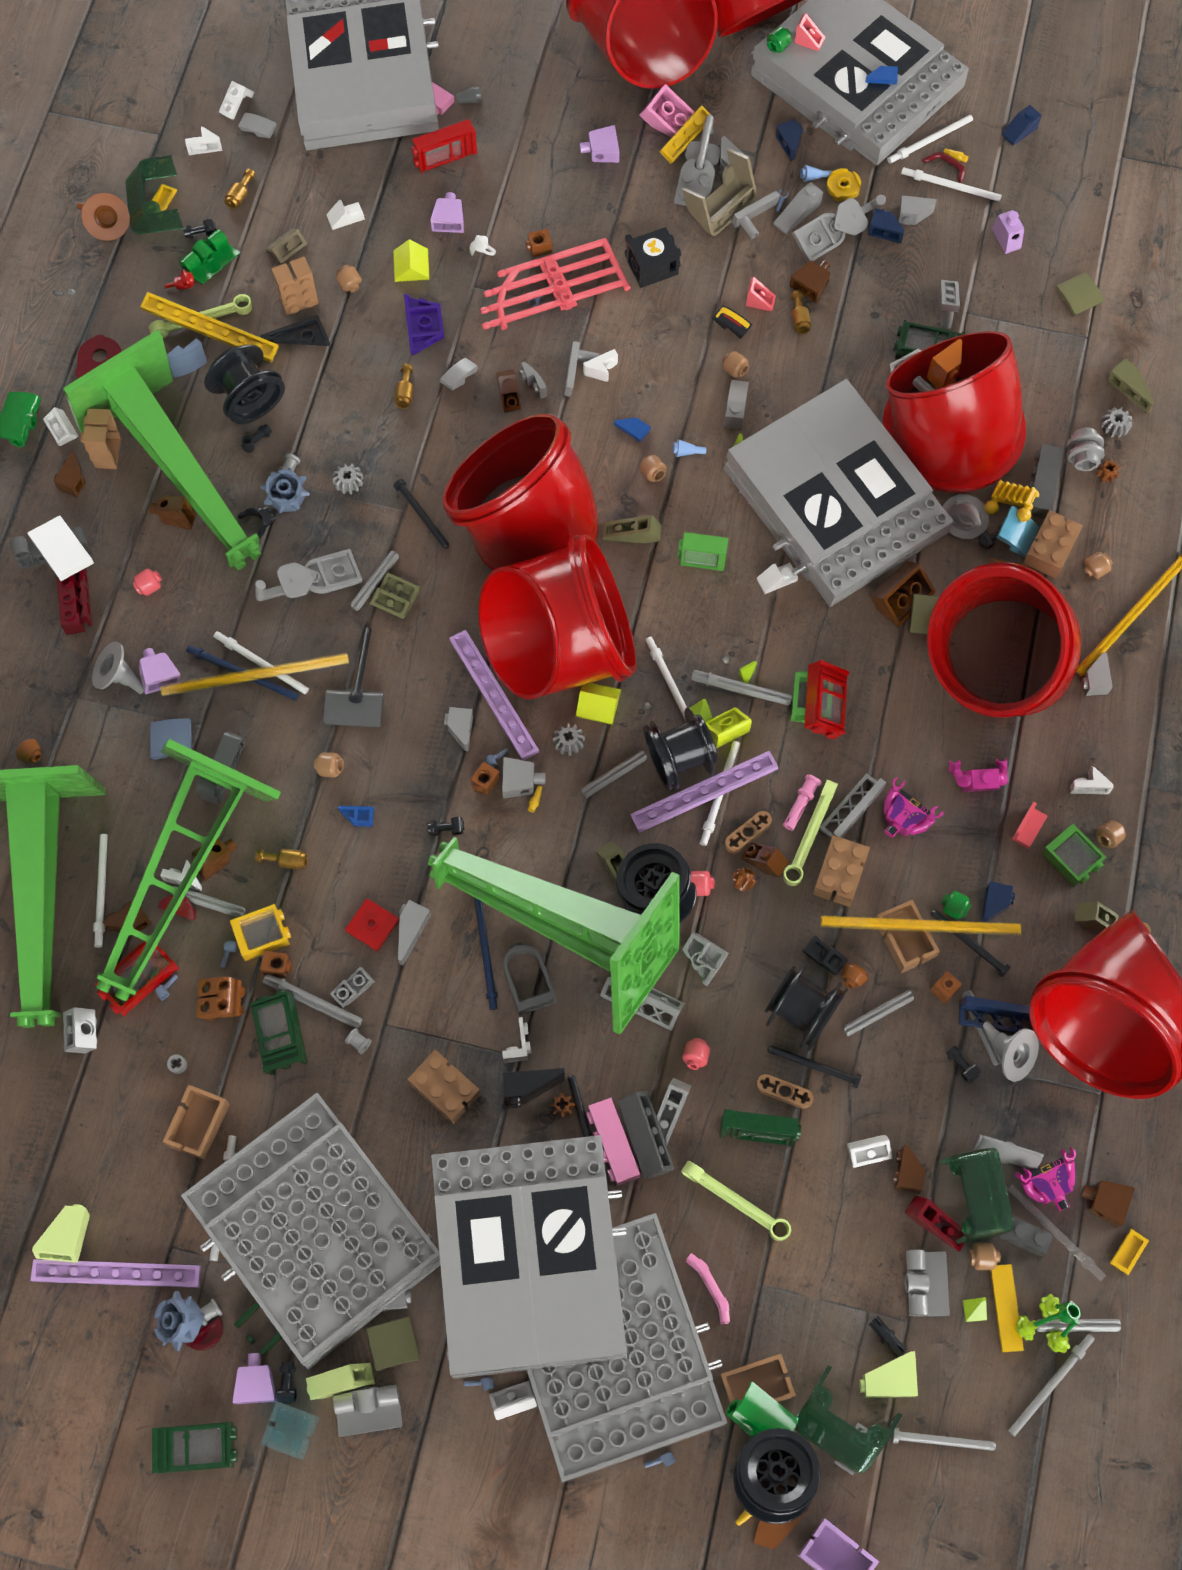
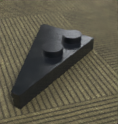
M318 315L260 335L265 340L279 344L330 346V341Z

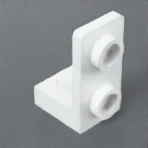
M231 81L219 113L234 119L242 99L245 96L252 98L254 91Z
M519 1017L522 1049L509 1047L506 1048V1051H502L504 1063L528 1060L527 1054H531L530 1042L525 1041V1035L529 1034L527 1022L523 1023V1017Z

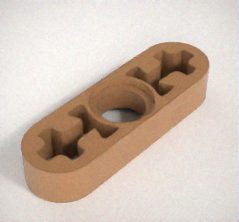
M760 811L726 838L725 849L732 854L741 851L770 827L772 822L771 815L766 811ZM760 817L762 819L766 818V824L762 822L758 825V828L755 826L759 823ZM751 828L754 834L751 837H747L743 834V830ZM740 836L741 840L738 841L737 847H730V841L735 842Z
M768 1074L761 1075L756 1083L760 1093L801 1109L809 1108L814 1099L812 1092L808 1089ZM765 1079L769 1080V1085L775 1086V1082L778 1083L775 1093L772 1092L774 1089L772 1087L762 1088L763 1084L760 1082H764ZM781 1087H788L791 1094L788 1097L781 1096L779 1093ZM794 1090L798 1091L796 1094L797 1096L802 1097L803 1094H806L809 1102L806 1101L804 1104H802L801 1099L798 1097H795L794 1100H791V1098L794 1095Z

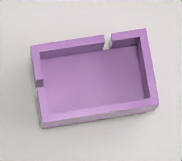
M825 1518L821 1519L811 1535L814 1539H808L797 1554L814 1570H874L879 1563L877 1559L864 1549L854 1550L859 1545Z

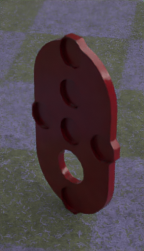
M96 335L94 338L83 343L77 355V368L75 370L77 379L121 353L119 344L104 335ZM105 351L107 358L104 361L96 362L92 359L95 352Z

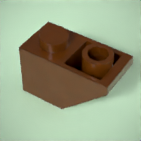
M512 369L496 372L504 412L521 409L515 371Z
M71 452L69 457L65 458L61 470L56 473L54 483L58 490L78 497L86 482L75 453Z
M752 842L741 857L763 873L775 877H780L789 863L777 848Z
M132 901L124 904L121 910L110 913L102 921L109 931L120 932ZM141 906L133 923V928L139 932L152 924Z
M904 1145L901 1150L897 1151L896 1162L899 1165L898 1171H894L892 1182L896 1183L895 1189L920 1194L923 1190L925 1169L909 1146Z

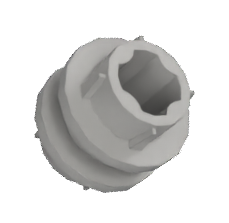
M1081 428L1071 435L1067 442L1069 450L1068 460L1077 470L1091 471L1101 464V460L1105 456L1103 437L1093 428Z

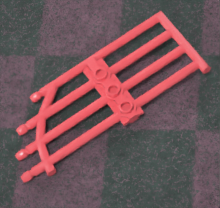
M599 239L498 271V277L508 275L504 283L499 287L483 292L484 297L499 294L497 303L480 309L481 314L497 310L498 319L485 322L481 326L485 330L500 325L501 330H506V323L556 307H560L561 311L569 310L577 306L576 301L622 286L625 291H628L631 287L607 239ZM603 246L606 252L563 267H559L556 261ZM608 259L612 264V267L568 281L563 276L564 273ZM540 266L543 272L513 282L520 271ZM616 273L619 278L618 281L577 294H572L569 288ZM547 280L549 287L505 300L506 291ZM553 293L556 299L517 313L504 315L503 308Z

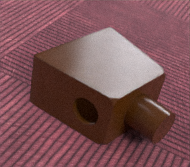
M822 260L819 265L814 261L807 262L791 276L790 287L794 290H800L805 297L817 303L829 283L831 273L828 269L830 264L825 260Z
M161 495L157 503H151L149 506V512L157 514L162 523L189 530L192 529L197 515L185 496Z
M217 838L198 872L204 881L230 863V853L237 849L232 839L222 843ZM201 847L192 852V861H194Z
M1101 1180L1096 1184L1095 1188L1084 1185L1081 1197L1091 1200L1088 1209L1090 1212L1119 1228L1124 1224L1135 1188Z

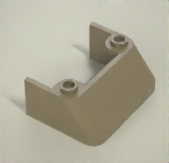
M730 148L727 150L730 165L723 170V184L705 199L704 196L687 188L683 189L688 212L712 236L718 235L732 222L734 214L751 205L757 196L749 157Z

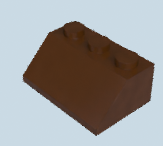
M905 561L869 596L876 609L896 627H899L912 614L913 594L932 596L936 591L921 563Z

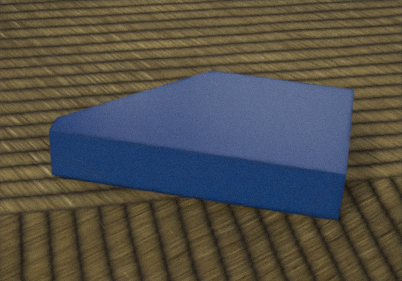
M880 66L866 76L865 83L897 84L898 67Z
M638 418L614 421V426L638 442H641L651 431V427Z
M338 806V810L353 826L373 827V806Z

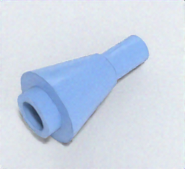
M804 165L800 170V178L803 179V182H807L821 177H830L832 171Z
M677 439V442L673 443L672 452L675 453L676 457L692 455L694 453L706 454V447L695 446Z

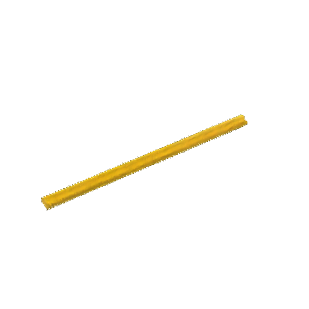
M1182 555L1176 559L1150 590L1144 594L1126 616L1120 620L1092 653L1077 667L1076 673L1083 677L1102 653L1106 652L1111 644L1113 645L1114 641L1133 623L1132 621L1136 620L1135 618L1144 611L1145 607L1179 573L1180 569H1182Z
M341 653V656L340 654H336V657L335 655L334 657L329 655V658L324 656L322 659L320 657V660L319 658H315V660L313 658V661L308 659L306 662L301 660V663L300 661L299 663L296 661L294 664L289 662L287 665L285 663V666L284 664H280V666L278 664V667L273 665V668L272 666L271 668L268 666L266 669L261 667L259 670L257 668V671L256 669H252V671L250 669V672L245 670V673L244 671L243 673L238 671V674L233 672L231 675L229 673V676L228 674H224V676L222 674V677L217 675V678L216 676L215 678L210 676V679L205 677L203 680L201 678V681L199 679L198 681L197 679L196 681L194 680V682L189 680V683L188 681L187 683L182 681V684L177 682V685L176 683L175 685L170 683V686L169 684L168 686L165 684L163 687L161 685V695L164 696L165 694L166 696L171 695V693L173 695L178 694V692L183 693L190 690L211 688V686L229 685L232 682L233 684L239 683V681L241 683L246 682V680L251 681L253 678L254 680L260 679V677L261 679L267 678V676L269 678L274 677V675L279 676L281 673L285 675L288 672L292 674L295 671L296 673L302 672V670L309 671V669L313 670L316 667L317 669L318 667L319 669L323 668V666L324 668L325 666L330 667L332 664L333 666H337L339 663L340 665L346 664V662L348 664L349 659L347 653H343V655Z
M821 915V927L826 925V928L827 925L828 928L829 926L832 928L833 925V928L834 926L836 928L837 926L838 928L839 926L841 928L842 926L843 928L844 926L846 928L850 926L851 929L852 926L853 929L854 926L856 929L858 926V929L859 927L861 929L862 927L863 929L864 927L866 929L867 927L868 929L869 927L871 929L875 927L876 930L877 927L878 930L879 927L881 930L882 927L883 930L885 927L886 930L887 928L888 930L889 928L891 930L892 928L893 930L898 928V931L899 928L900 930L903 928V931L904 928L905 930L908 928V931L910 928L911 931L912 929L913 931L914 929L915 931L917 929L922 931L923 929V932L924 929L925 931L928 929V932L929 929L930 932L933 929V932L934 930L935 932L937 930L938 932L939 930L940 932L948 930L949 933L950 930L951 933L953 930L954 933L955 930V933L956 931L958 933L959 931L960 933L961 931L963 933L964 931L965 933L966 931L968 933L972 931L974 934L975 931L976 934L977 931L979 934L980 931L981 934L982 931L983 934L984 932L985 934L986 932L988 934L989 932L990 934L991 932L993 934L997 932L999 935L1000 932L1001 935L1002 932L1004 935L1005 932L1006 935L1007 932L1008 935L1009 933L1010 935L1011 933L1013 935L1014 933L1015 935L1020 933L1021 935V924L944 922V920L919 921V919L847 918V916L843 918L842 916H838V918L833 916L832 918V916L822 917Z

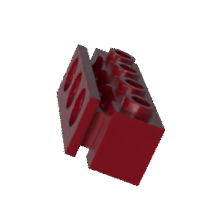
M86 568L62 581L56 575L60 624L66 635L85 632L84 623L86 622L88 626H93Z

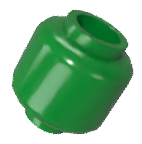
M781 26L776 27L767 36V47L774 53H782L792 43L791 32Z
M955 890L950 895L946 893L941 902L944 905L943 912L955 919L965 918L972 905L969 903V897Z

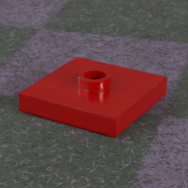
M367 898L345 928V932L378 952L400 919Z

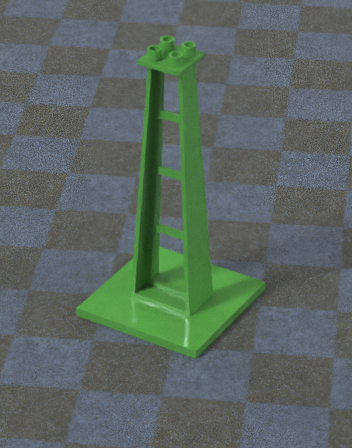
M156 330L70 383L63 390L80 434L85 428L84 416H87L88 409L110 410L113 418L118 417L226 547L228 552L225 555L229 568L235 566L237 570H240L246 566L244 561L246 557L250 556L252 560H256L261 556L259 537L257 534H254L247 538L153 396L155 392L173 382L163 337L159 330Z
M168 739L160 752L188 765L104 971L96 976L99 979L96 986L97 989L108 993L111 985L118 988L115 997L127 1001L130 993L135 995L136 990L133 988L243 792L264 802L277 800L281 793L171 739ZM195 775L204 777L231 791V795L206 837L176 823ZM173 830L191 837L202 844L185 877L177 888L154 878V872ZM153 884L171 892L173 898L151 935H146L135 930L133 923L149 885ZM133 935L146 941V946L127 978H122L114 973V969L128 936Z
M78 765L0 770V801H6L21 999V1012H12L10 1017L17 1018V1026H22V1028L35 1027V1019H37V1025L45 1027L55 1026V1017H61V1013L50 1010L60 798L106 795V787Z
M455 837L450 843L443 841L439 847L441 854L439 856L433 854L428 860V865L433 867L430 877L435 879L436 889L440 890L444 883L447 882L611 972L613 1032L617 1034L623 1032L680 949L679 875L674 872L667 878L642 915L460 851L458 839Z

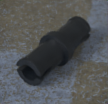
M879 1316L868 1324L881 1338V1343H885L896 1358L900 1357L907 1350L894 1335L895 1332L890 1330Z

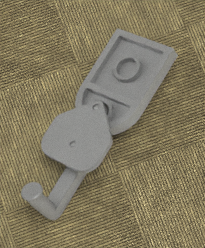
M711 114L706 117L701 142L693 141L687 146L685 154L687 161L681 169L674 204L686 206L683 194L684 188L704 196L705 199L711 195L715 178L714 166L718 164L720 158V148L715 144H709L710 135L714 133V117Z
M880 194L862 207H860L855 199H847L838 205L836 214H822L792 232L806 261H814L839 246L843 242L846 233L855 236L864 231L868 226L865 213L879 205H883L886 202V197Z
M347 549L312 559L305 566L298 563L281 566L277 571L281 585L263 590L266 588L265 582L257 580L255 582V598L257 601H264L281 595L296 598L306 595L309 590L314 593L324 594L362 583V577L351 550Z

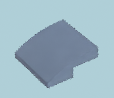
M198 339L192 341L184 349L178 345L167 354L171 374L174 378L189 374L207 363L202 344Z
M169 719L151 722L150 758L158 760L169 757L160 752L168 739L192 749L191 719Z

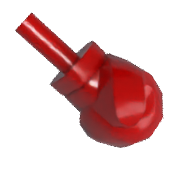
M182 270L180 276L174 278V282L165 284V288L176 287L177 290L190 289L194 285L193 274Z

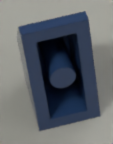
M1031 105L1027 106L1014 117L1003 131L1002 136L1014 146L1038 129L1042 115Z
M796 119L779 124L776 128L775 137L790 161L795 159L803 134V128L797 123Z
M875 208L868 235L901 244L905 230L894 214Z
M991 881L988 883L981 922L988 923L1005 912L1010 904L1013 905L1015 900V893H1012L1013 886Z

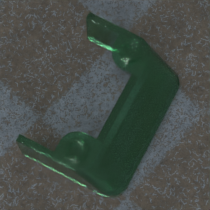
M172 155L141 160L125 180L130 227L135 234L141 235L183 229L178 209L161 211L160 205L157 202L145 200L143 180L177 175Z
M984 1148L956 1154L942 1160L941 1165H949L954 1175L961 1176L969 1217H966L962 1223V1231L965 1237L957 1239V1244L987 1241L1011 1232L1013 1229V1217L997 1149Z
M828 1365L820 1374L796 1415L797 1425L795 1430L798 1434L854 1472L859 1474L865 1473L887 1444L902 1414L898 1413L893 1417L886 1429L880 1425H873L864 1435L828 1410L833 1398L831 1392L822 1386L832 1368Z

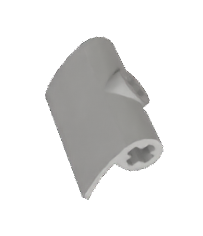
M980 1134L974 1150L976 1153L998 1159L1002 1163H1011L1033 1171L1038 1168L1044 1156L1041 1153L1016 1146L1012 1142H1003Z
M906 1251L907 1273L905 1274L904 1285L905 1291L908 1293L909 1316H949L946 1252Z
M397 1384L376 1388L374 1386H367L352 1392L333 1395L339 1437L398 1428L403 1425Z

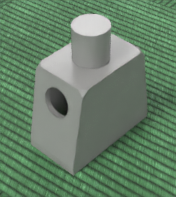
M504 757L503 798L534 794V784H545L546 773H535L533 762Z

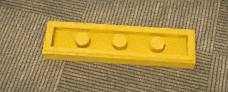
M702 105L659 151L670 164L676 160L688 144L704 129L706 117L710 113Z
M1012 1264L996 1265L994 1270H990L1001 1353L1024 1351L1022 1337L1015 1330L1019 1313Z

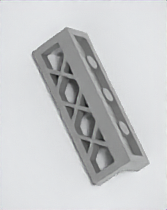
M866 773L820 826L819 830L830 839H832L833 835L842 838L884 790L887 782L882 778L876 781ZM866 780L873 785L869 791H863V784ZM852 796H861V801L857 805H851ZM849 809L850 814L845 819H840L839 811ZM829 823H837L838 825L833 834L826 829Z
M610 973L600 996L612 1002V995L607 993L608 987L611 985ZM652 988L636 1011V1014L672 1031L685 1003ZM643 1005H652L655 1012H646ZM668 1013L672 1015L671 1023L663 1020L661 1014Z

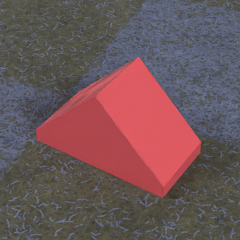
M804 13L797 25L795 43L818 51L825 36L809 16Z
M751 277L746 306L772 311L776 295L755 277Z

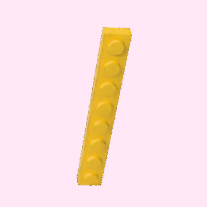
M147 292L140 306L141 310L231 347L256 345L263 351V360L271 363L279 348L273 342Z

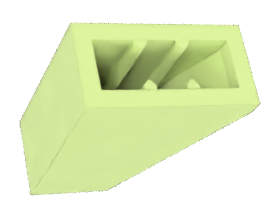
M74 1204L73 1206L65 1205L33 1246L32 1251L36 1259L78 1263L90 1218L84 1206Z
M911 1351L862 1376L863 1379L859 1380L860 1393H863L864 1398L918 1396L915 1351Z
M371 1363L349 1364L306 1378L307 1393L310 1396V1400L323 1399L334 1394L345 1393L375 1384Z

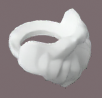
M476 235L475 240L470 244L469 249L472 256L475 250L491 256L496 253L488 245V238L486 236Z

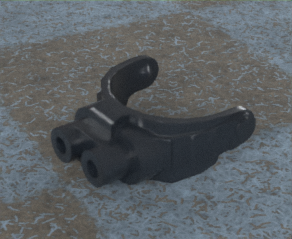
M268 506L257 509L249 508L238 514L239 519L253 515L262 520V527L257 534L259 539L266 532V528L271 525L270 523L276 520L273 514H269L271 510Z

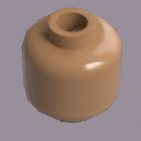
M344 265L337 270L336 280L343 291H350L352 293L359 289L362 279L355 267Z
M737 351L726 354L722 360L723 370L734 378L743 377L749 369L748 359Z
M650 455L642 460L640 471L650 482L660 481L666 475L667 467L658 456Z
M1097 551L1086 558V567L1083 569L1089 577L1093 576L1099 579L1111 571L1113 562L1106 552Z
M322 752L315 759L314 768L319 776L334 778L342 773L344 761L337 753Z
M1114 820L1106 821L1096 831L1097 842L1102 847L1108 849L1115 848L1126 836L1123 825Z
M991 1242L974 1243L972 1248L968 1250L969 1264L977 1271L994 1270L997 1262L1001 1260L999 1249L996 1250Z

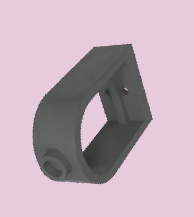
M521 943L511 945V949L505 955L503 967L519 1016L557 1003V997L540 953L535 948L522 945ZM520 954H528L534 957L540 966L548 992L519 1001L508 971L510 961Z

